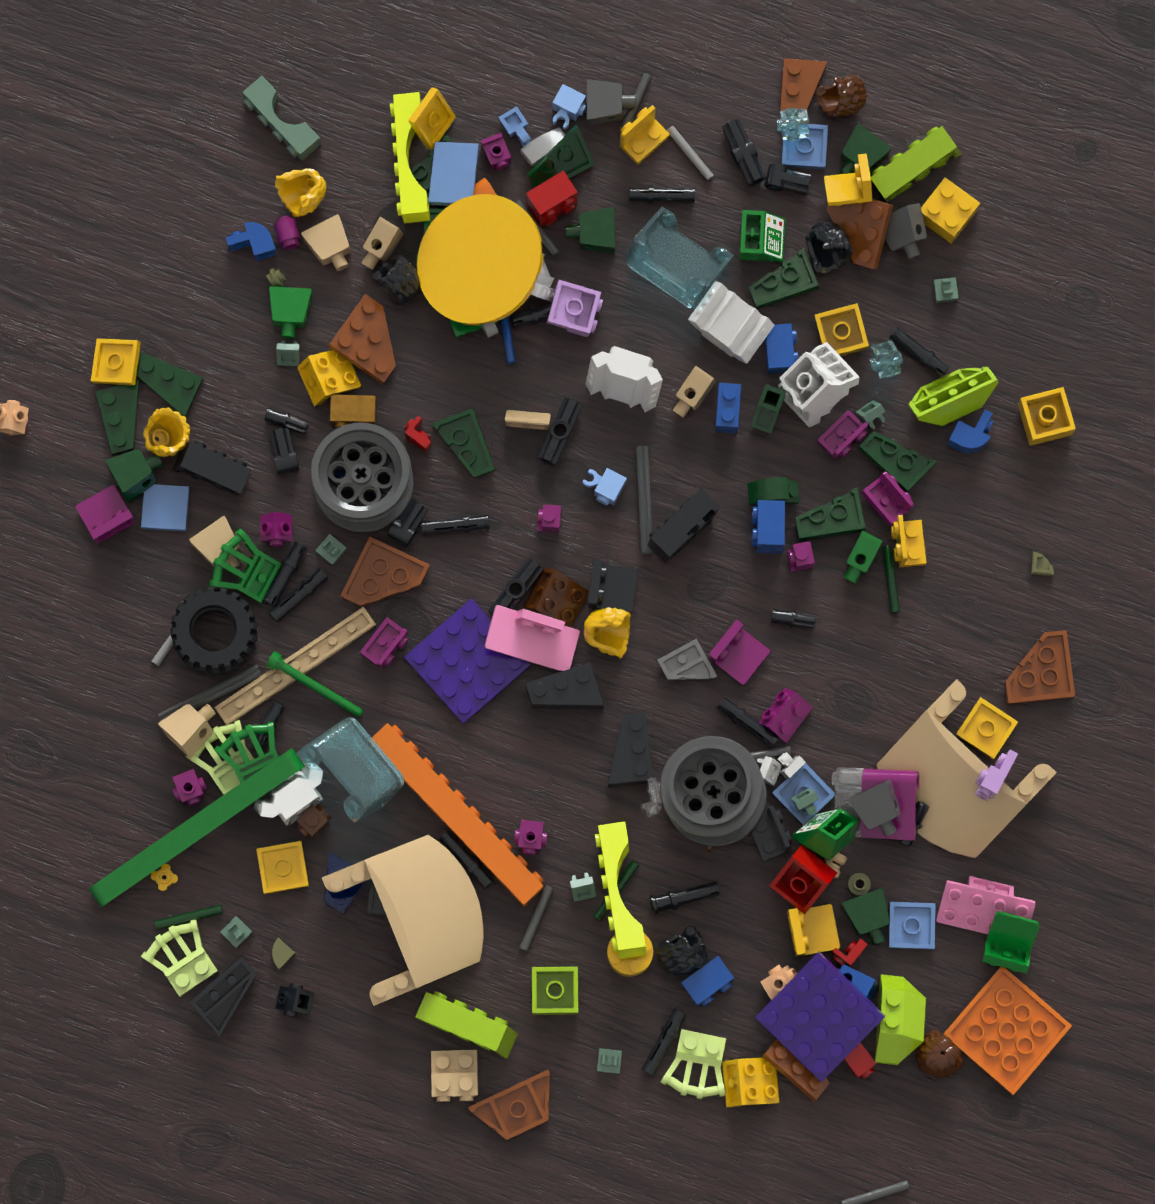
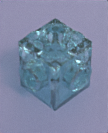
M788 108L780 111V119H776L777 132H781L783 140L797 141L809 138V118L806 109Z
M892 340L871 346L873 358L870 359V366L873 372H877L880 379L891 378L894 375L901 374L900 365L903 364V358Z

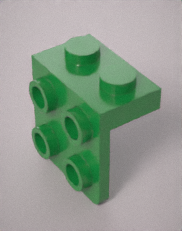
M997 911L984 944L982 962L1027 974L1030 953L1039 930V922Z

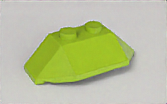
M989 367L959 369L920 387L913 400L910 401L909 407L919 421L944 426L982 408L997 386L998 380Z
M880 975L878 1009L885 1015V1018L877 1025L875 1063L898 1065L924 1042L926 998L904 977Z

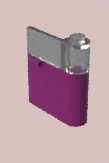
M837 767L836 772H832V785H835V810L841 808L859 819L854 837L916 840V795L920 786L919 771ZM891 779L901 814L892 819L897 832L885 837L880 826L870 830L865 826L848 799L853 795Z

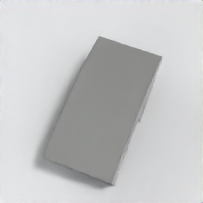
M560 127L534 139L524 146L520 152L531 167H533L565 134Z

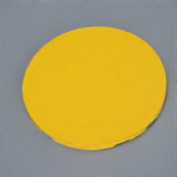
M491 194L465 197L445 208L426 230L417 258V273L420 286L432 307L448 319L465 325L494 323L515 312L534 290L543 264L542 239L531 216L513 201Z

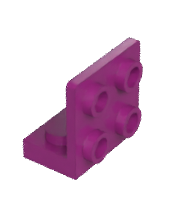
M114 485L76 505L79 515L96 544L136 523Z
M736 619L709 653L708 659L741 685H745L768 656L770 650L743 629L744 625Z

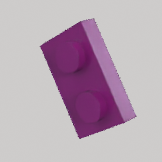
M848 409L817 439V443L835 460L839 456L844 458L852 450L850 446L855 441L859 443L868 434L866 432L868 424L866 422L862 423Z
M887 471L883 472L877 480L861 492L889 527L896 521L898 515L904 516L914 506L911 496L899 487L895 477L889 475Z
M386 617L362 648L360 654L380 669L384 666L388 667L395 658L393 655L398 648L402 649L408 642V631Z
M784 688L783 691L777 694L771 707L763 713L759 723L778 736L782 742L787 743L813 707L795 691Z

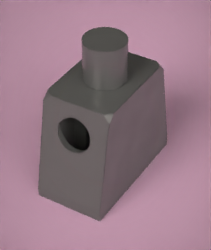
M587 79V121L589 126L621 121L624 119V108H636V95H624L622 84Z
M917 203L907 205L891 213L885 240L892 251L904 249L908 260L920 256L916 243L926 239L927 234L921 207Z
M891 779L853 795L848 799L869 830L880 826L885 837L897 832L892 819L898 817L901 811Z

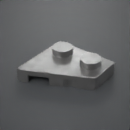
M697 639L657 660L667 681L717 678Z

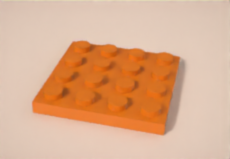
M1000 967L943 1034L948 1036L960 1051L1011 1095H1014L1072 1025L1004 967Z

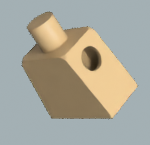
M338 214L301 233L304 243L323 266L332 262L337 271H341L348 266L344 256L351 251Z
M379 217L363 245V249L368 253L363 259L362 264L373 270L378 260L387 261L404 233L392 223ZM379 244H382V247L379 250H376V247Z
M695 366L676 394L679 402L673 411L682 418H684L690 408L696 411L716 384L715 379ZM695 392L696 395L694 398L689 399L687 398L688 393Z
M222 516L190 538L189 541L214 567L213 561L219 557L222 551L220 550L222 544H226L234 537V534L226 517ZM238 544L234 549L238 552H241L240 546ZM229 555L226 563L236 569L240 568L241 564L239 561Z
M186 704L160 721L158 725L165 735L183 753L191 758L213 734V730L207 721L216 713L209 704H206L198 712L190 704Z

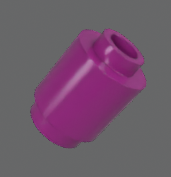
M290 216L279 217L274 224L279 245L283 247V250L298 247L301 238L295 218H290Z

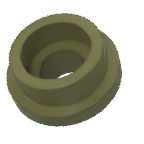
M271 268L269 270L270 273L266 275L273 287H284L286 278L279 269Z
M856 873L850 877L848 888L854 895L861 896L870 890L871 881L867 875ZM857 880L863 881L864 886L862 888L856 887L855 883Z

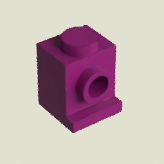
M502 133L481 140V148L491 170H502L509 166L511 155ZM498 149L501 150L499 154L493 153V151H496Z
M543 504V509L538 511V532H560L561 506Z
M810 541L793 544L792 548L787 550L791 572L814 567L815 562Z

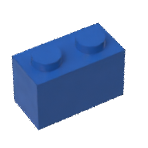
M791 323L776 324L764 339L767 374L784 373L799 359L798 351L794 352L793 344L797 343L796 330H792Z
M719 383L715 432L737 434L741 384Z
M717 956L681 982V986L696 1006L702 1004L704 1007L714 1000L712 995L720 990L723 993L732 987L731 981L734 980V977L720 957Z

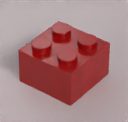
M564 170L526 193V206L541 227L545 224L546 226L553 224L557 221V217L563 213L567 215L573 212L578 204V192Z
M801 845L769 886L798 908V910L806 914L836 876L837 872L805 846Z

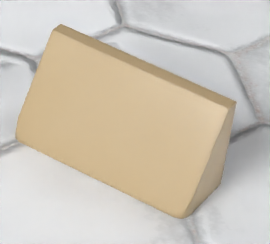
M507 410L505 426L548 430L550 427V414Z

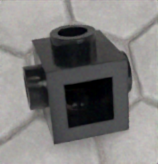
M290 983L289 987L280 986L275 1009L283 1010V1015L297 1018V1014L310 1015L314 992L303 990L302 985Z

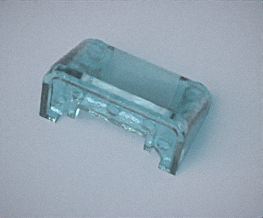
M662 206L635 236L626 256V262L632 270L685 306L694 309L699 305L714 282L720 278L734 255L722 247H715L710 253L675 229L677 226L675 215Z
M352 717L338 722L296 753L308 766H316L323 761L348 791L350 796L344 802V810L353 823L381 809L404 785V778L401 772L361 724Z

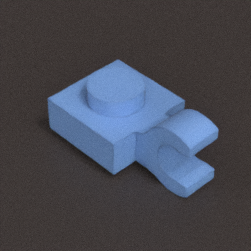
M517 106L498 117L499 122L509 137L516 134L523 147L530 143L531 138L525 131V128L529 127L528 122Z

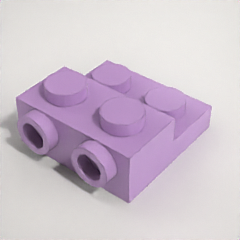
M558 280L547 323L565 328L567 332L588 337L590 332L594 333L597 320H594L596 312H600L602 307L601 292Z
M1009 750L1006 754L1002 753L995 766L991 765L988 770L983 769L975 782L978 785L975 795L983 800H988V798L992 800L1000 790L1018 753Z

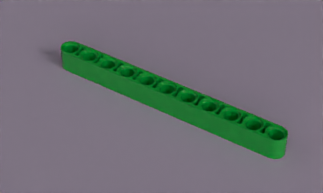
M293 748L289 749L91 886L89 891L100 907H103L304 768V764Z

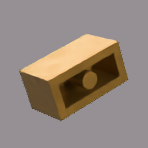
M331 395V426H335L337 429L352 423L376 425V396Z

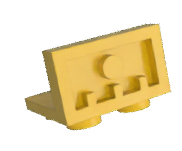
M653 105L648 109L646 107L642 109L633 123L628 122L621 129L620 148L637 165L670 137V134L655 119L656 108Z
M867 154L858 155V164H854L855 173L824 177L829 206L872 201L871 177Z
M333 350L310 355L297 367L314 406L322 405L331 395L361 387L352 363Z
M898 515L896 521L893 522V526H891L892 540L896 539V545L893 549L895 562H899V568L926 565L922 520L903 521V515Z
M831 904L811 907L806 914L802 913L798 908L787 911L795 957L840 948Z
M765 1058L722 1061L726 1108L779 1103L777 1071Z

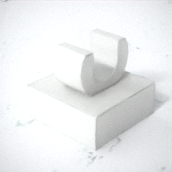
M787 752L778 758L779 762L785 766L780 771L785 779L790 778L806 763L800 756L792 759Z
M765 756L764 760L757 759V762L762 765L760 771L764 782L774 786L782 765L774 758Z

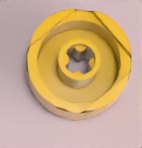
M644 934L646 955L619 959L618 951L613 952L612 940H610L607 957L610 966L616 973L632 977L648 969L653 958V946L647 935Z

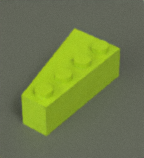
M943 126L940 128L934 127L927 132V137L922 141H914L909 145L908 151L903 154H896L891 158L890 164L885 167L882 165L872 172L871 180L887 202L909 189L913 185L911 183L913 180L918 182L926 178L931 172L930 169H940L946 165L950 156L953 155L954 158H957L961 155L958 147Z
M435 991L434 994L426 992L415 1016L417 1019L447 1033L451 1032L465 1041H472L488 1051L491 1049L506 1059L508 1058L518 1033L507 1026V1021L495 1017L494 1020L487 1018L488 1013L475 1008L474 1012L466 1009L467 1004L455 1000L454 1003L446 1000L447 996Z

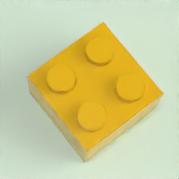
M945 177L921 207L924 224L952 244L978 211L980 202Z
M858 303L815 314L821 343L827 342L840 357L869 349Z
M1064 387L1020 398L1017 405L1030 446L1073 435L1076 427Z

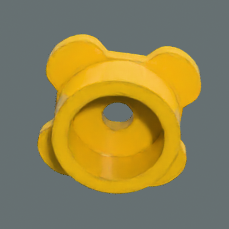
M163 864L161 869L151 873V879L156 881L158 889L161 891L167 890V887L178 881V876L172 873L169 864Z

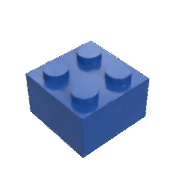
M758 500L757 506L753 507L751 515V525H756L751 534V547H755V553L782 554L785 545V501Z

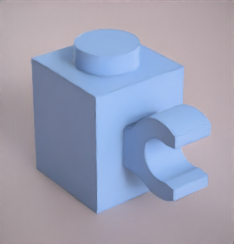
M562 84L552 103L553 110L558 112L553 117V124L556 125L557 121L562 119L565 121L563 130H566L569 127V118L576 121L579 115L583 116L587 109L586 95Z
M608 468L603 476L589 469L588 474L593 476L594 480L592 482L583 480L582 484L588 488L597 486L594 491V496L597 497L596 500L608 506V504L614 506L626 485L627 478Z

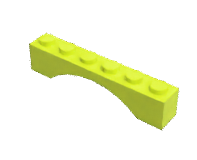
M420 93L393 95L394 103H390L391 116H395V123H391L392 135L396 136L397 142L393 143L394 156L398 157V162L394 163L395 176H399V182L395 183L396 194L400 196L401 201L397 203L398 216H402L404 223L430 221L427 192L418 184L409 167V150L416 132L408 120L422 102Z
M625 822L598 825L599 834H595L596 847H601L602 854L598 855L599 866L605 869V875H601L603 889L608 888L609 896H605L606 909H611L612 917H608L610 931H615V938H611L613 952L618 951L619 959L646 955V945L642 924L634 919L626 909L617 887L621 865L629 852Z

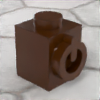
M312 804L296 820L299 824L297 829L305 837L310 835L315 839L330 824L329 820L332 817L319 804L316 806Z

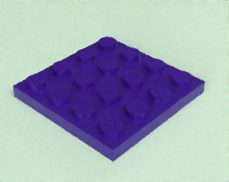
M472 598L404 656V659L463 725L531 666L528 661L484 648L491 619Z
M818 952L755 1018L822 1082L885 1018V1015L827 958Z

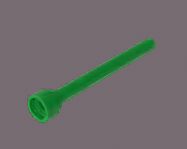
M274 651L265 667L272 671L273 669L276 671L281 670L355 716L359 717L362 715L363 711L361 708L285 663L284 659L281 658L282 655Z

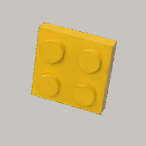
M431 88L408 121L427 149L433 150L435 142L440 141L456 116L440 91L436 88Z
M97 339L91 382L94 384L135 385L141 342L138 340Z
M980 697L955 736L994 760L1018 721Z
M302 841L256 849L264 894L309 887Z

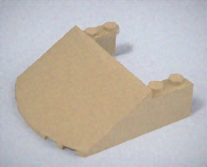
M956 679L876 766L877 769L919 771L920 786L916 795V803L918 801L926 803L929 806V810L921 824L923 827L918 830L917 834L931 844H935L950 853L976 858L1057 772L1047 764H1039L1014 790L1003 782L997 795L992 800L989 798L988 800H983L976 796L975 793L978 785L975 782L983 769L988 770V767L941 724L966 696L965 687Z
M426 835L322 877L325 887L331 892H340L372 878L409 969L372 986L370 998L373 1006L480 962L484 938L483 919L476 891L469 876L455 856L431 836Z

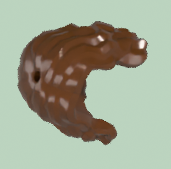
M855 74L847 75L844 78L835 77V83L830 87L819 86L815 92L818 105L822 108L823 112L827 113L828 116L836 118L855 114L864 107L867 99L864 81Z
M930 1030L929 1033L924 1035V1042L916 1049V1059L920 1069L925 1074L944 1078L945 1076H952L954 1072H957L962 1067L963 1059L961 1052L948 1036L941 1034L938 1030Z

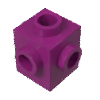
M272 512L260 515V542L270 543L271 547H282L283 543L292 541L291 514Z
M194 769L172 777L176 786L173 788V792L177 801L181 800L184 805L188 804L189 806L202 802L201 798L205 797L203 791L207 790L203 778H198ZM193 787L191 791H187V789Z
M521 820L520 830L515 831L514 843L518 844V850H523V854L536 855V851L541 852L542 846L546 847L547 833H543L544 822ZM528 836H534L535 839L532 840V841H529V840L527 839V837H528Z

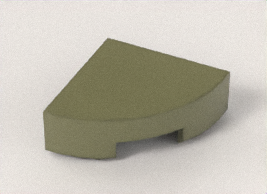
M1033 551L1031 575L1053 577V566L1048 559L1041 553Z
M278 937L273 945L272 957L275 965L280 970L294 956L295 952Z

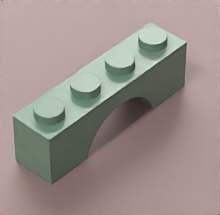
M263 76L259 77L242 92L245 106L250 111L254 109L258 113L257 118L265 127L267 125L270 126L273 130V136L279 142L283 141L288 146L286 149L292 157L295 158L297 156L302 161L321 145L320 137L306 122L296 125L287 124L275 115L274 106L278 99L277 91Z

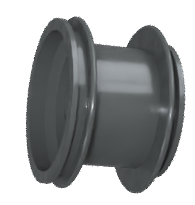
M352 423L337 428L323 439L316 449L311 462L310 479L316 501L327 518L344 529L356 532H370L382 529L402 515L412 497L414 481L409 455L400 440L380 426L369 423ZM355 452L360 457L356 461L348 460L349 454ZM375 455L382 458L379 464H372L370 459ZM337 470H344L346 472L345 476L341 479L335 478L334 473ZM365 471L366 478L361 477L358 479L357 472L363 473ZM381 476H388L390 478V482L386 485L380 484L378 480ZM351 490L354 492V495L350 499H345L342 497L343 492ZM374 493L376 499L373 502H367L364 499L366 494Z
M706 736L683 744L671 755L662 771L660 796L671 822L682 835L698 844L724 846L741 840L758 824L766 805V786L756 760L746 748L728 738ZM709 765L716 767L715 772L711 775L704 773L705 768ZM727 774H737L736 780L727 782L725 780ZM690 780L698 781V786L695 789L687 788V783ZM713 789H716L717 792H720L717 794V798L713 799V797L709 795L712 794ZM732 795L741 796V800L737 804L729 803V799ZM692 803H702L701 809L698 811L690 810ZM716 809L723 811V815L719 819L712 818V812Z

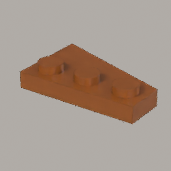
M784 58L779 124H784V122H803L823 71L826 68L827 61Z
M777 1038L762 1055L813 1102L819 1098L830 1084L827 1078L821 1082Z

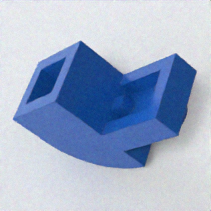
M244 223L246 232L236 231L231 233L229 237H226L230 252L251 246L256 262L277 255L270 232L259 223Z
M984 410L975 428L958 421L947 445L964 453H974L983 449L991 437L983 432L988 433L994 422L990 420L993 413Z

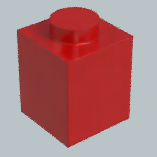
M861 1042L843 1060L856 1079L860 1076L865 1079L875 1071L872 1067L877 1064Z

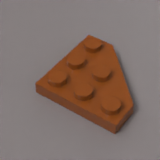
M872 199V201L864 203L843 204L840 206L827 205L826 210L832 221L838 224L848 235V240L853 248L851 258L854 264L871 269L878 268L893 208L892 204Z
M364 294L328 347L383 385L395 368L396 363L384 308L367 294Z
M369 537L340 597L362 607L420 587L430 568V564Z
M1067 630L1044 632L1005 681L1007 705L1075 697Z

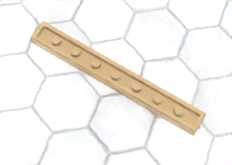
M362 607L285 659L284 662L301 673L306 674L376 627V624L366 609ZM269 670L214 708L226 725L233 724L234 721L239 720L295 682L296 679L281 670Z

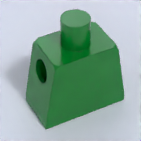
M270 286L273 324L276 327H282V338L294 339L295 328H305L313 299L312 289Z
M862 531L846 562L850 567L844 578L856 584L861 573L866 574L883 541ZM859 555L866 558L863 564L856 562Z

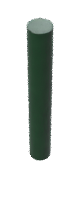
M885 546L882 548L891 613H899L900 608L891 546Z
M631 861L617 882L619 894L639 867L634 861ZM605 899L593 915L599 921L602 920L608 911Z
M217 905L154 921L155 929L222 914V907Z

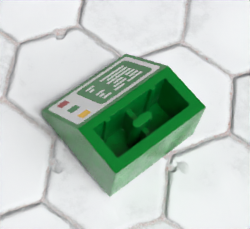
M742 210L739 260L783 262L785 218L766 211Z
M841 808L819 813L797 830L792 838L830 861L853 840L859 819Z

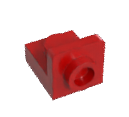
M417 416L415 420L411 419L404 428L406 430L405 438L427 453L432 447L430 436L422 430L417 431L422 424V418Z
M862 939L857 943L853 940L845 950L848 953L847 956L835 948L832 952L835 956L833 960L840 966L846 965L851 967L868 944Z

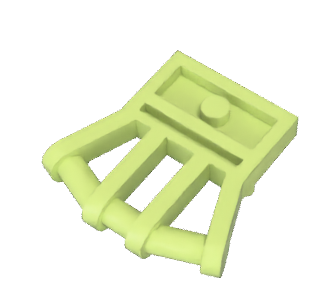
M240 720L234 721V724L214 727L213 734L191 758L186 755V758L209 772L223 794L239 785L240 781L234 768L225 760L222 762L211 746V743L219 738L223 744L226 740L224 735L230 734L235 730L236 732L241 731ZM241 740L249 760H253V756L245 745V740ZM205 747L218 764L214 768L198 758ZM231 747L228 750L231 755L230 758L239 766L245 764L239 751L235 752Z
M196 919L191 920V923L172 925L169 927V931L163 935H157L148 951L143 952L141 955L142 958L164 972L179 997L218 972L202 947ZM193 932L196 945L194 952L190 951L180 934ZM173 938L176 939L186 954V957L179 962L166 944ZM161 947L173 964L170 968L154 959V956Z
M681 1029L676 1058L660 1083L668 1084L683 1096L690 1094L695 1095L698 1099L714 1095L725 1096L721 1063L726 1038ZM681 1060L687 1061L683 1083L671 1076ZM693 1063L703 1065L698 1087L689 1085ZM708 1066L714 1067L717 1086L704 1088Z

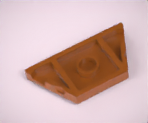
M549 1070L541 1072L468 1108L504 1139L509 1140L549 1121L550 1072Z

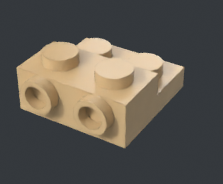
M477 1050L431 1051L432 1098H437V1102H449L450 1097H460V1101H473V1096H478Z

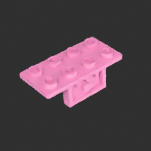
M496 605L484 648L562 672L571 667L580 631L564 626V621L526 609L516 611Z
M969 876L966 885L948 880L946 881L936 921L988 934L997 911L1032 919L1035 901L1014 896V886Z

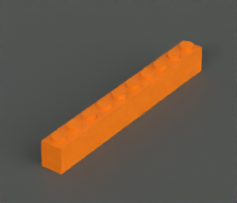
M387 723L368 741L369 745L525 907L544 889V886L541 884L544 880L536 871L531 873L526 868L528 863L520 855L516 857L510 851L512 846L504 838L500 841L496 837L495 833L497 831L489 822L484 824L479 819L481 814L475 807L471 806L469 808L463 802L466 798L457 789L454 792L448 786L450 784L449 780L442 773L437 775L432 770L435 766L427 757L422 759L417 754L419 749L411 741L407 743L402 738L403 732L396 725L391 727Z

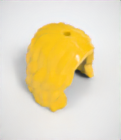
M314 169L292 170L285 172L281 176H276L275 187L278 189L281 202L285 204L294 217L312 213L325 196L326 182Z
M169 407L161 408L160 410L156 409L149 418L143 432L147 450L162 457L174 456L178 451L183 450L190 436V426L186 423V417L181 416L179 412H173Z
M610 607L593 611L584 622L585 640L589 645L598 648L602 653H608L611 656L616 655L621 659L627 650L626 645L630 635V613L622 609H612Z

